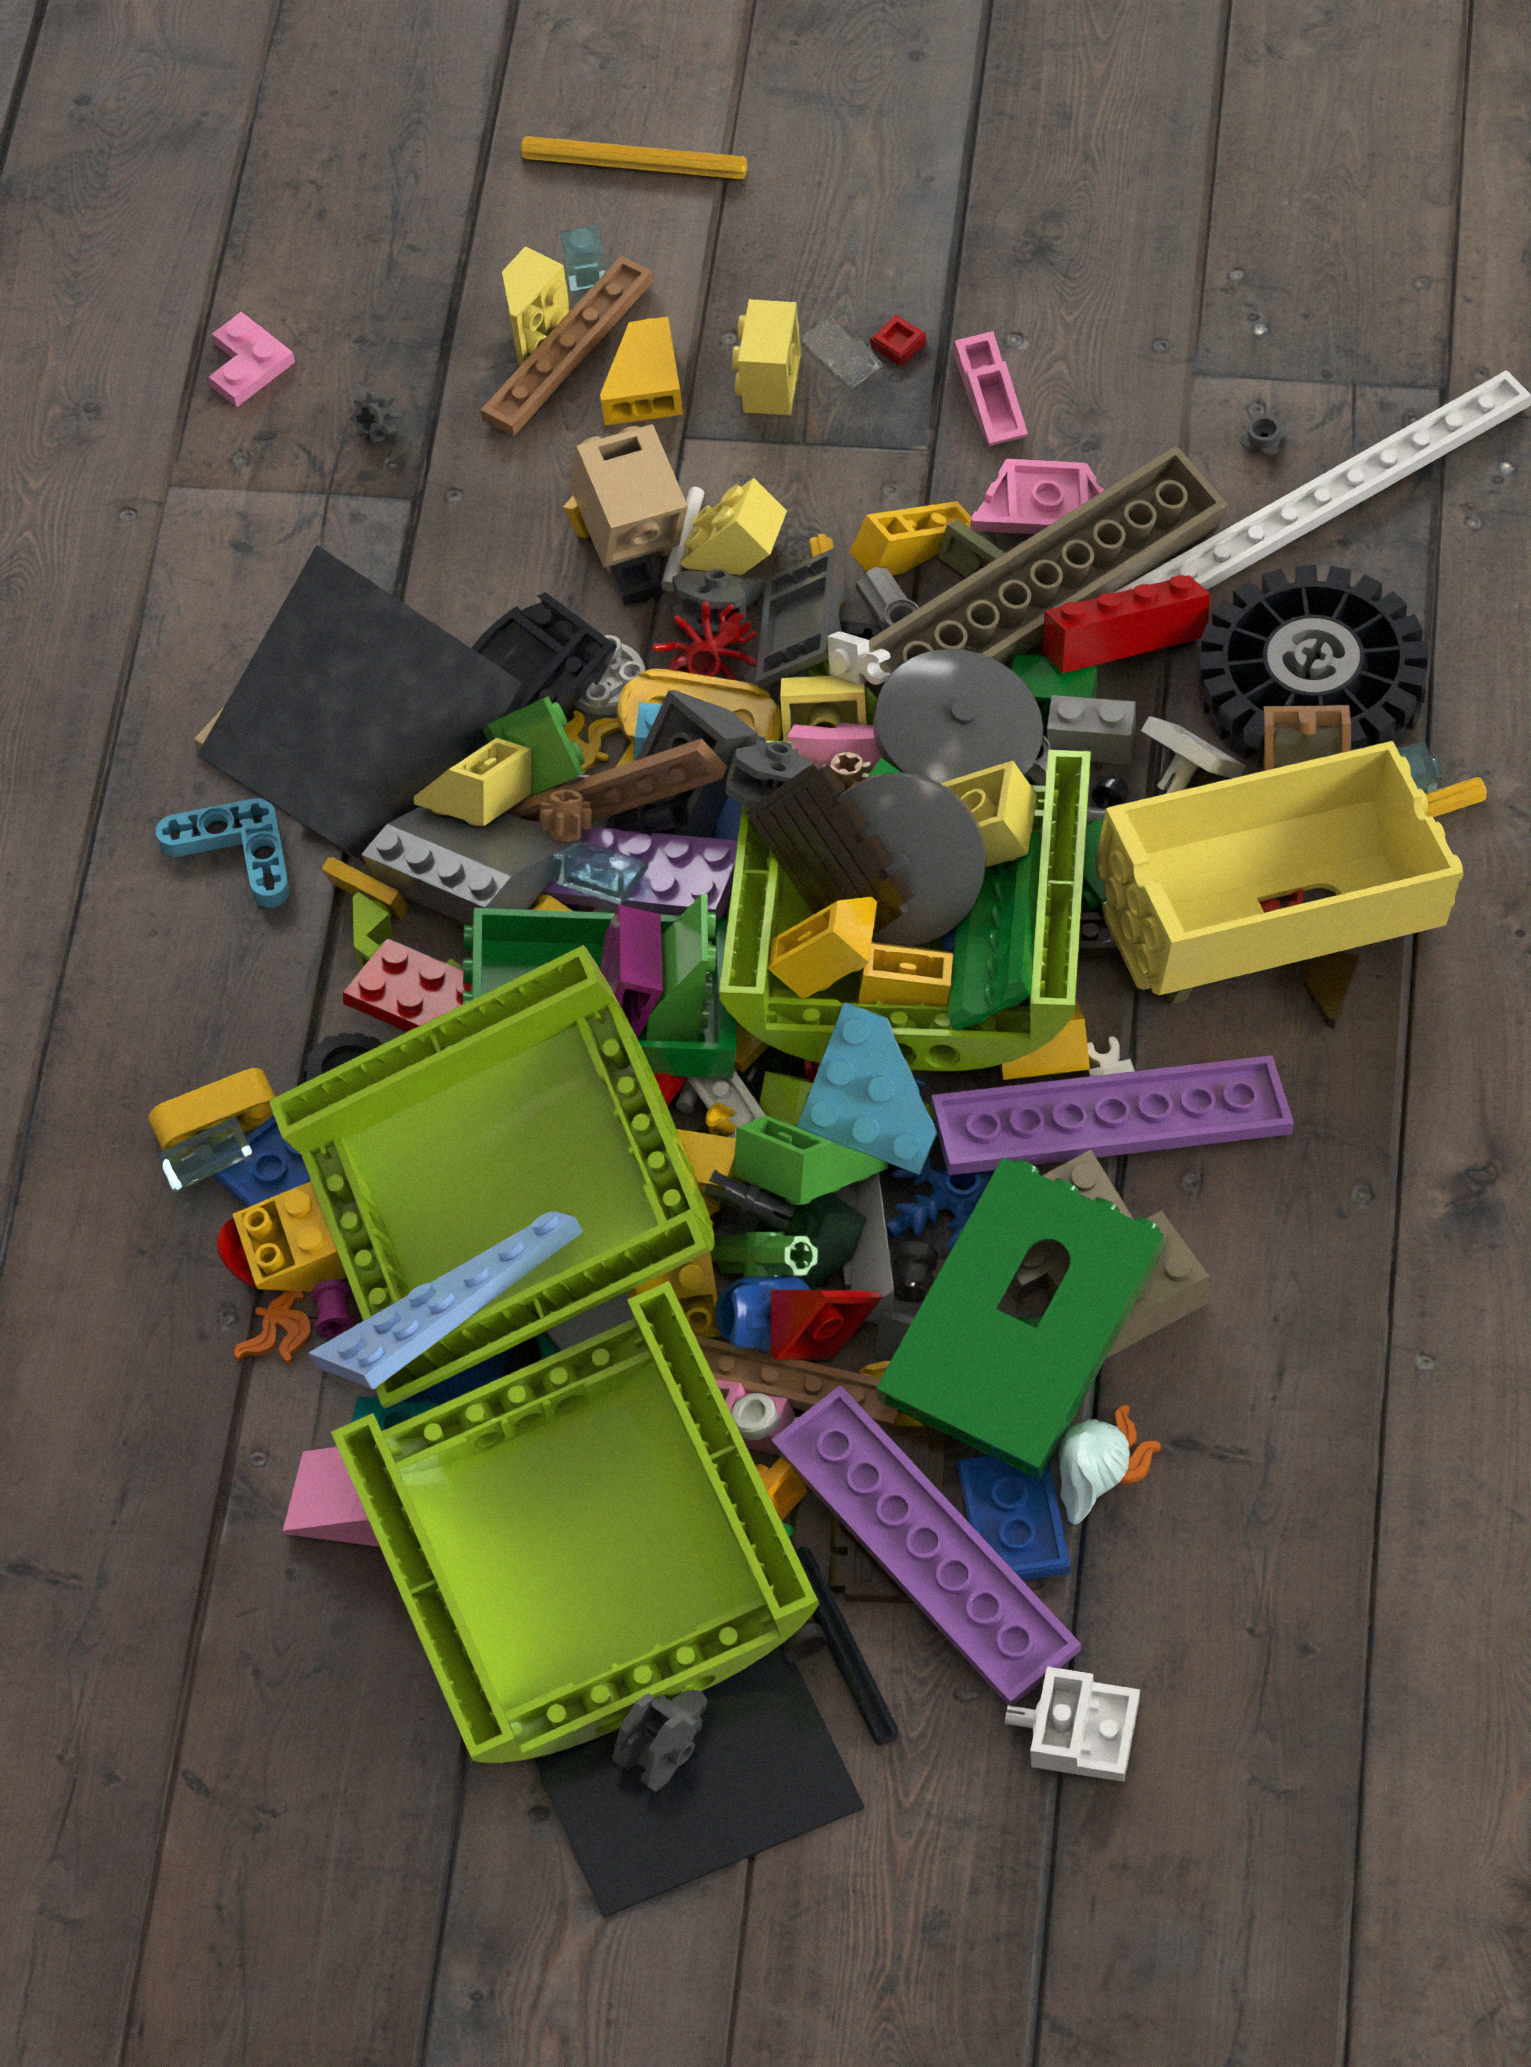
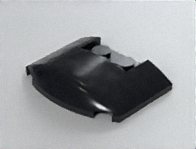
M544 592L537 595L542 602L523 610L516 606L489 627L471 648L522 682L504 714L506 716L549 696L552 703L557 702L562 708L564 715H566L592 682L598 685L617 646L548 593Z

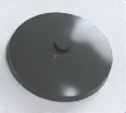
M960 649L926 652L900 665L883 685L873 718L875 741L882 758L901 773L920 775L938 783L1012 760L1026 778L1034 766L1043 737L1040 709L1032 692L1021 678L1011 669L993 658Z
M910 773L876 775L864 779L844 791L837 798L841 803L848 797H851L870 825L860 832L863 838L866 839L875 833L894 861V863L885 868L887 874L890 876L897 870H900L916 896L907 901L911 910L874 934L872 941L915 946L933 941L952 930L963 920L974 905L981 890L986 870V850L979 824L968 806L944 785L932 779Z

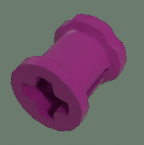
M327 1280L318 1283L311 1291L312 1299L318 1307L319 1318L315 1322V1330L322 1337L335 1338L355 1326L354 1317L349 1314L348 1299L352 1295L351 1287L347 1282Z

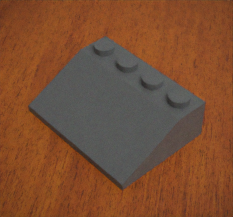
M421 806L388 823L361 855L374 878L398 890L401 896L463 923L473 925L474 908L527 910L579 846L576 841L560 842L553 840L549 836V830L543 831L542 827L507 812L502 813L485 826H473L468 824L466 820L450 815L435 814L431 809Z

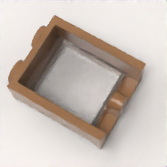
M1349 705L1264 706V771L1351 751Z

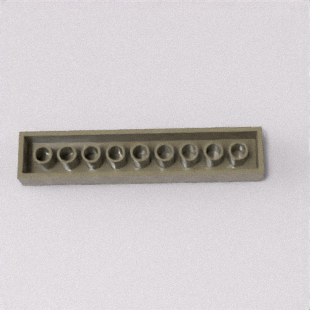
M1175 445L869 640V651L873 652L878 649H884L890 653V659L879 663L882 671L890 674L900 665L917 655L943 649L972 651L1007 665L1013 661L1014 654L1022 655L1043 642L1045 610L1061 607L1068 602H1082L1098 598L1101 594L1114 593L1153 571L1217 530L1228 504L1180 448ZM866 681V686L878 699L885 682L875 685Z

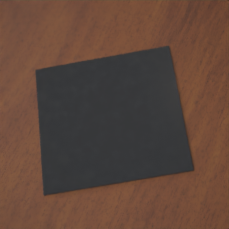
M316 545L197 756L367 866L361 854L388 823L421 807L414 804V796L447 770L489 743L482 727L504 716L522 682Z
M783 1642L747 1668L701 1691L708 1701L706 1710L703 1711V1714H700L701 1719H703L701 1730L698 1734L695 1733L692 1742L695 1743V1748L688 1760L677 1767L668 1783L657 1792L641 1781L642 1773L646 1770L639 1764H636L627 1771L612 1760L619 1729L577 1746L533 1758L604 1918L865 1809L786 1642Z

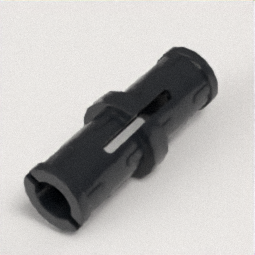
M714 1169L709 1181L724 1187L726 1190L721 1191L707 1184L702 1196L709 1197L738 1210V1216L746 1219L747 1215L780 1230L782 1233L785 1232L789 1221L774 1215L772 1212L776 1211L791 1218L796 1208L795 1206H790L759 1192L760 1187L753 1183L751 1187H748Z

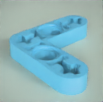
M253 798L164 817L158 823L156 837L159 847L164 854L171 857H181L243 844L250 887L255 902L260 906L272 908L282 905L288 899L290 885L278 820L273 805L262 798ZM262 815V822L254 823V817ZM234 819H240V828H236ZM215 821H222L228 824L226 830L219 834L208 833L206 828ZM194 827L198 828L199 836L194 837ZM180 832V838L172 840V833ZM262 846H269L275 849L274 854L267 859H257L253 856L254 851ZM272 873L274 889L266 891L264 874Z

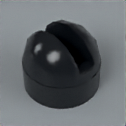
M1114 775L1105 776L1093 789L1092 799L1098 807L1103 809L1124 804L1129 794L1128 785L1123 778L1118 779Z

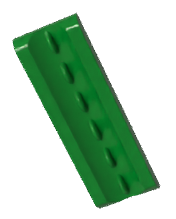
M1034 831L1031 833L1028 855L1013 861H1006L986 867L984 881L974 905L963 920L956 925L948 1003V1016L956 1032L970 1025L980 1024L990 1015L1008 1006H1017L1027 997L1031 996L1042 842L1040 832Z

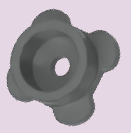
M1257 416L1250 421L1248 433L1241 437V445L1245 449L1253 448L1265 456H1274L1278 453L1280 441L1287 437V428L1279 424L1271 416Z

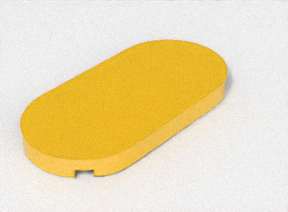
M650 669L640 673L639 676L630 680L623 687L617 704L619 726L624 735L633 744L639 702L663 704L669 690H676L730 710L758 733V736L764 737L766 741H779L782 734V715L778 704H775L774 700L770 698V694L763 688L760 689L757 685L747 682L667 669Z

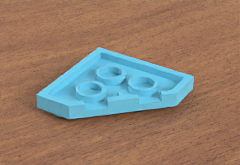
M844 1002L797 1126L921 1175L938 1132L921 1099L920 1091L907 1061L900 1051L890 1022L886 1017Z

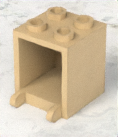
M653 424L644 427L630 426L620 431L619 434L605 438L591 437L580 445H576L569 487L603 568L606 567L607 571L611 572L610 566L656 552H659L661 557L670 555L671 548L677 547L680 544L688 505Z

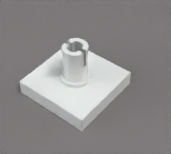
M1149 716L1141 730L1172 749L1176 754L1162 780L1157 784L1160 789L1167 790V793L1185 790L1197 767L1231 779L1240 777L1246 767L1243 763L1180 725Z

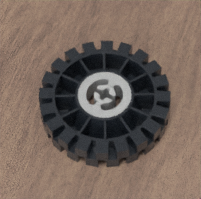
M1316 565L1295 566V582L1288 583L1282 569L1262 574L1261 591L1253 583L1247 581L1233 591V604L1223 600L1212 613V625L1206 624L1201 639L1200 699L1204 713H1210V726L1220 739L1230 735V749L1245 760L1258 750V767L1264 768V706L1349 705L1351 751L1393 741L1397 748L1405 741L1406 728L1413 730L1421 716L1422 703L1425 702L1428 666L1427 642L1422 641L1423 629L1415 614L1406 616L1407 603L1394 591L1382 598V583L1365 574L1355 587L1350 586L1351 570L1334 566L1330 567L1326 582L1317 580ZM1316 653H1320V659H1316ZM1306 673H1310V680L1306 679ZM1338 729L1316 730V733L1310 735L1301 734L1299 730H1275V768L1281 767L1285 759L1291 760L1292 764L1338 754Z

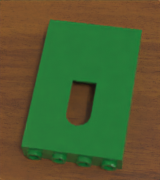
M474 908L473 925H464L463 951H472L471 958H464L463 984H471V991H463V1004L582 945L586 947L600 969L605 932L615 913ZM661 915V935L680 915ZM728 917L716 920L715 938H708V941H712V946H716L715 972H709L713 976L711 1001L703 1000V1002L709 1003L708 1029L700 1028L698 1042L646 1040L645 1024L638 1037V1041L653 1073H669V1076L733 1078L737 1051L736 1020L724 1007L719 997Z
M1002 1157L879 1381L876 1391L879 1402L1040 1481L1164 1251V1234L1159 1232L1160 1228L1154 1222L1139 1216L1134 1220L1119 1213L1120 1209L1115 1204L1104 1198L1097 1197L1094 1201L1079 1194L1080 1190L1064 1179L1056 1178L1055 1181L1039 1175V1170L1024 1160L1016 1159L1015 1162H1012ZM1050 1240L1058 1242L1066 1248L1070 1256V1266L1037 1328L998 1310L997 1307L1029 1249L1038 1242Z

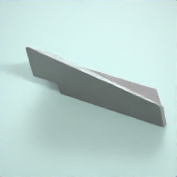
M878 1172L869 1176L867 1180L856 1181L834 1192L845 1290L879 1291L883 1297L864 1321L879 1320L882 1310L894 1312V1285Z

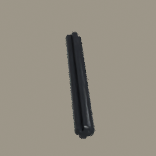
M802 1546L795 1550L819 1602L813 1616L875 1743L879 1746H884L894 1742L899 1736L898 1727L810 1548Z

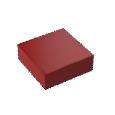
M896 314L870 338L872 349L900 366L927 342L926 332Z

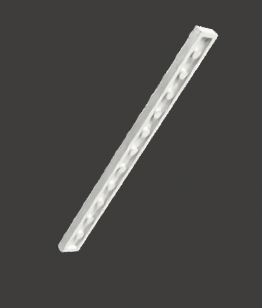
M1506 370L1114 593L1134 589L1141 584L1151 585L1167 581L1178 575H1190L1205 590H1208L1531 406V394Z

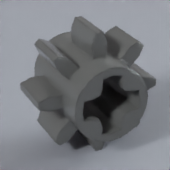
M377 390L367 393L366 398L354 400L357 408L349 418L358 429V436L370 434L372 442L384 440L385 435L388 436L398 432L395 424L398 417L402 416V413L398 412L396 405L393 403L395 399L393 396L381 399L380 391Z

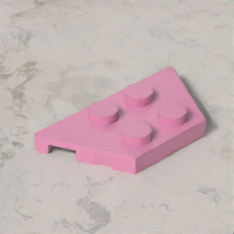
M1006 459L998 472L996 481L991 483L985 493L984 501L978 511L973 513L970 529L979 532L1037 534L1105 490L1096 483V476L1087 463Z

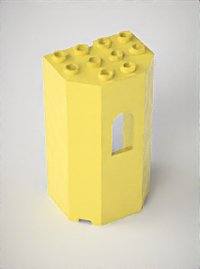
M1393 741L1108 807L1105 811L1095 858L1097 878L1104 880V893L1107 902H1103L1102 907L1105 922L1136 987L1143 990L1152 988V993L1157 995L1176 992L1445 926L1451 908L1455 904V895L1459 882L1463 878V867L1459 857L1453 855L1448 847L1442 825L1438 821L1435 822L1433 816L1426 817L1425 814L1428 812L1427 797L1422 789L1417 788L1411 776L1410 765L1404 756H1400ZM1315 888H1324L1337 894L1336 896L1266 913L1263 912L1259 904L1261 901L1290 895L1292 892L1301 889L1307 891Z

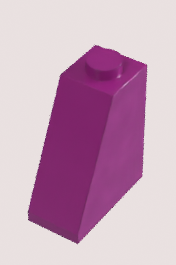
M619 905L605 932L600 971L618 1000L637 1039L663 991L661 914Z

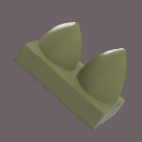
M955 520L946 526L938 558L967 578L1006 552H1003L994 545V532L973 531L959 520Z

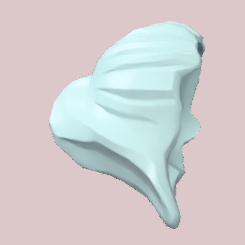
M1087 1419L1083 1423L1071 1426L1062 1439L1058 1451L1062 1479L1060 1496L1067 1509V1518L1071 1524L1080 1523L1091 1511L1096 1498L1118 1484L1129 1468V1443L1123 1432L1118 1430L1116 1426L1106 1422H1099L1096 1419Z

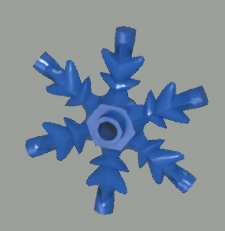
M938 1148L939 1152L943 1154L942 1149ZM930 1156L921 1175L899 1167L892 1173L893 1177H916L913 1185L928 1181L932 1184L934 1191L930 1197L914 1195L918 1203L896 1204L895 1208L903 1214L885 1223L887 1235L893 1239L911 1226H913L915 1235H919L923 1231L928 1217L935 1224L938 1210L947 1209L955 1216V1219L946 1227V1229H955L946 1246L948 1250H952L995 1170L948 1175L946 1167L942 1169L933 1167Z

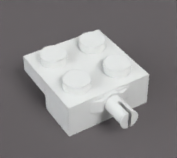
M1047 1667L1041 1699L1036 1709L1008 1705L1005 1725L1033 1728V1740L1030 1750L1031 1767L1124 1782L1139 1706L1140 1689L1093 1682V1674Z

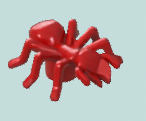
M704 601L701 604V619L705 640L699 637L688 622L676 615L674 622L687 633L693 642L688 645L670 641L666 644L655 643L652 646V649L656 652H669L671 650L684 652L670 659L667 670L713 677L720 670L727 679L738 681L731 670L720 660L719 655L739 659L754 667L757 666V659L750 657L746 653L724 649L728 643H747L758 634L756 630H753L746 636L741 637L751 626L750 621L739 625L740 621L745 617L743 613H733L725 620V616L734 608L731 603L719 613L720 624L717 635H712L709 603Z

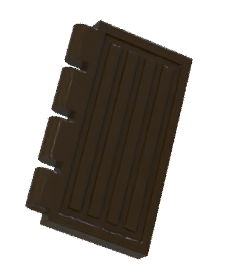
M812 764L745 812L813 914L839 900L872 897L877 901L873 929L874 935L911 910L907 901L916 896L900 870H897L890 876L887 874L885 868L894 863V861L875 833L866 839L863 838L860 832L870 825L851 797H848L841 803L836 796L843 792L845 788L830 765L827 764L818 770L815 764Z
M879 1425L943 1494L946 1434L927 1426ZM832 1515L830 1551L837 1554H847V1556L834 1555L829 1558L828 1586L832 1592H845L846 1601L914 1603L844 1525Z

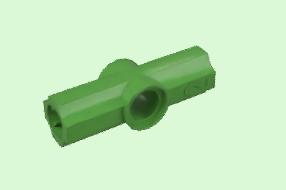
M745 1232V1234L722 1235L720 1241L714 1245L712 1250V1262L719 1266L721 1273H744V1277L807 1275L809 1269L817 1264L818 1259L817 1248L810 1243L807 1236H784V1233Z

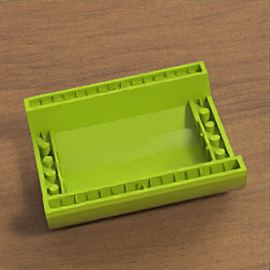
M1048 750L1046 786L1031 785L1037 794L1032 832H1040L1042 842L1031 996L1027 997L1022 1003L1014 1007L1008 1006L990 1015L984 1022L970 1025L956 1032L948 1016V1003L947 1007L927 1006L924 1002L918 1005L883 1004L881 1001H876L874 1004L858 1003L861 970L845 975L824 991H817L805 999L800 998L768 969L773 938L814 914L802 896L798 895V890L745 811L749 808L742 805L719 990L720 1001L743 1028L761 1041L785 1053L818 1063L822 1062L844 1002L888 1018L895 1034L894 1037L910 1070L965 1071L988 1068L1014 1061L1036 1051L1051 1041L1068 1024L1075 1013L1091 751ZM941 937L924 944L912 946L945 951Z
M584 945L269 1100L282 1138L302 1155L363 1321L408 1296L417 1286L436 1280L530 1226L535 1219L545 1213L557 1211L573 1216L583 1230V1233L375 1388L377 1395L385 1409L712 1251L715 1245L712 1223L704 1197L656 1078L618 1000Z
M669 1281L627 1299L633 1316L632 1320L382 1431L372 1413L331 1431L472 1761L505 1763L531 1759L562 1751L620 1728L635 1702L647 1693L655 1699L663 1695L671 1701L679 1694H683V1691H687V1689L701 1692L747 1668L791 1637L811 1617L819 1605L812 1586Z

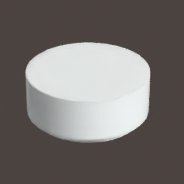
M751 1393L743 1396L735 1403L731 1411L741 1436L748 1440L765 1438L778 1425L779 1413L773 1401L762 1393Z

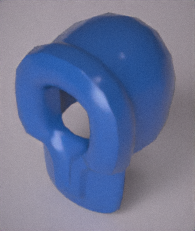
M747 1276L729 1284L719 1294L715 1310L718 1330L735 1347L758 1350L771 1355V1289L810 1290V1287L802 1279L794 1276Z

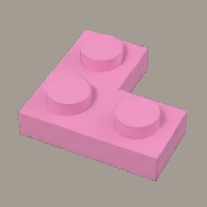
M242 312L212 333L214 344L232 359L209 376L210 386L235 407L241 405L295 363L294 354L290 349Z

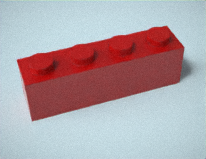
M1178 575L1167 581L1151 585L1141 584L1134 589L1118 593H1105L1099 595L1098 598L1082 602H1068L1061 607L1045 610L1042 654L1062 673L1201 639L1206 624L1208 625L1210 593L1190 575Z

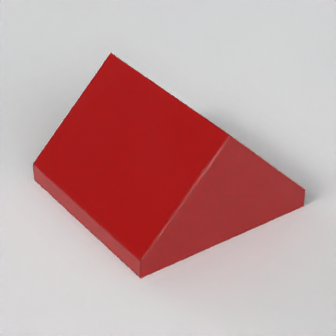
M771 1289V1356L774 1360H833L883 1298L879 1291Z

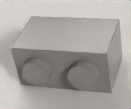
M1052 695L1047 725V740L1050 742L1051 750L1091 751V762L1132 764L1136 734V705L1134 701Z

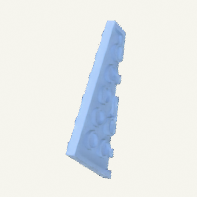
M557 1211L545 1213L535 1219L530 1226L436 1280L417 1286L408 1296L310 1351L308 1354L317 1368L373 1390L583 1233V1230L573 1216Z

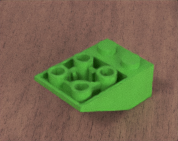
M549 696L482 727L488 742L499 738L531 748V794L527 797L542 793L584 774L581 767L582 764H585L583 753L576 741H569L563 726L567 725L564 712L557 702H551Z
M700 894L661 935L663 991L646 1022V1040L698 1042L700 1028L708 1029L709 1003L703 1002V1000L711 1001L713 976L709 972H715L716 946H712V941H708V938H715L716 912H708V894Z
M767 1115L740 1125L736 1129L733 1176L749 1182L751 1185L753 1183L759 1186V1190L770 1191L782 1196L790 1204H808L814 1198L827 1193L837 1192L841 1187L856 1181L867 1180L869 1176L888 1169V1162Z

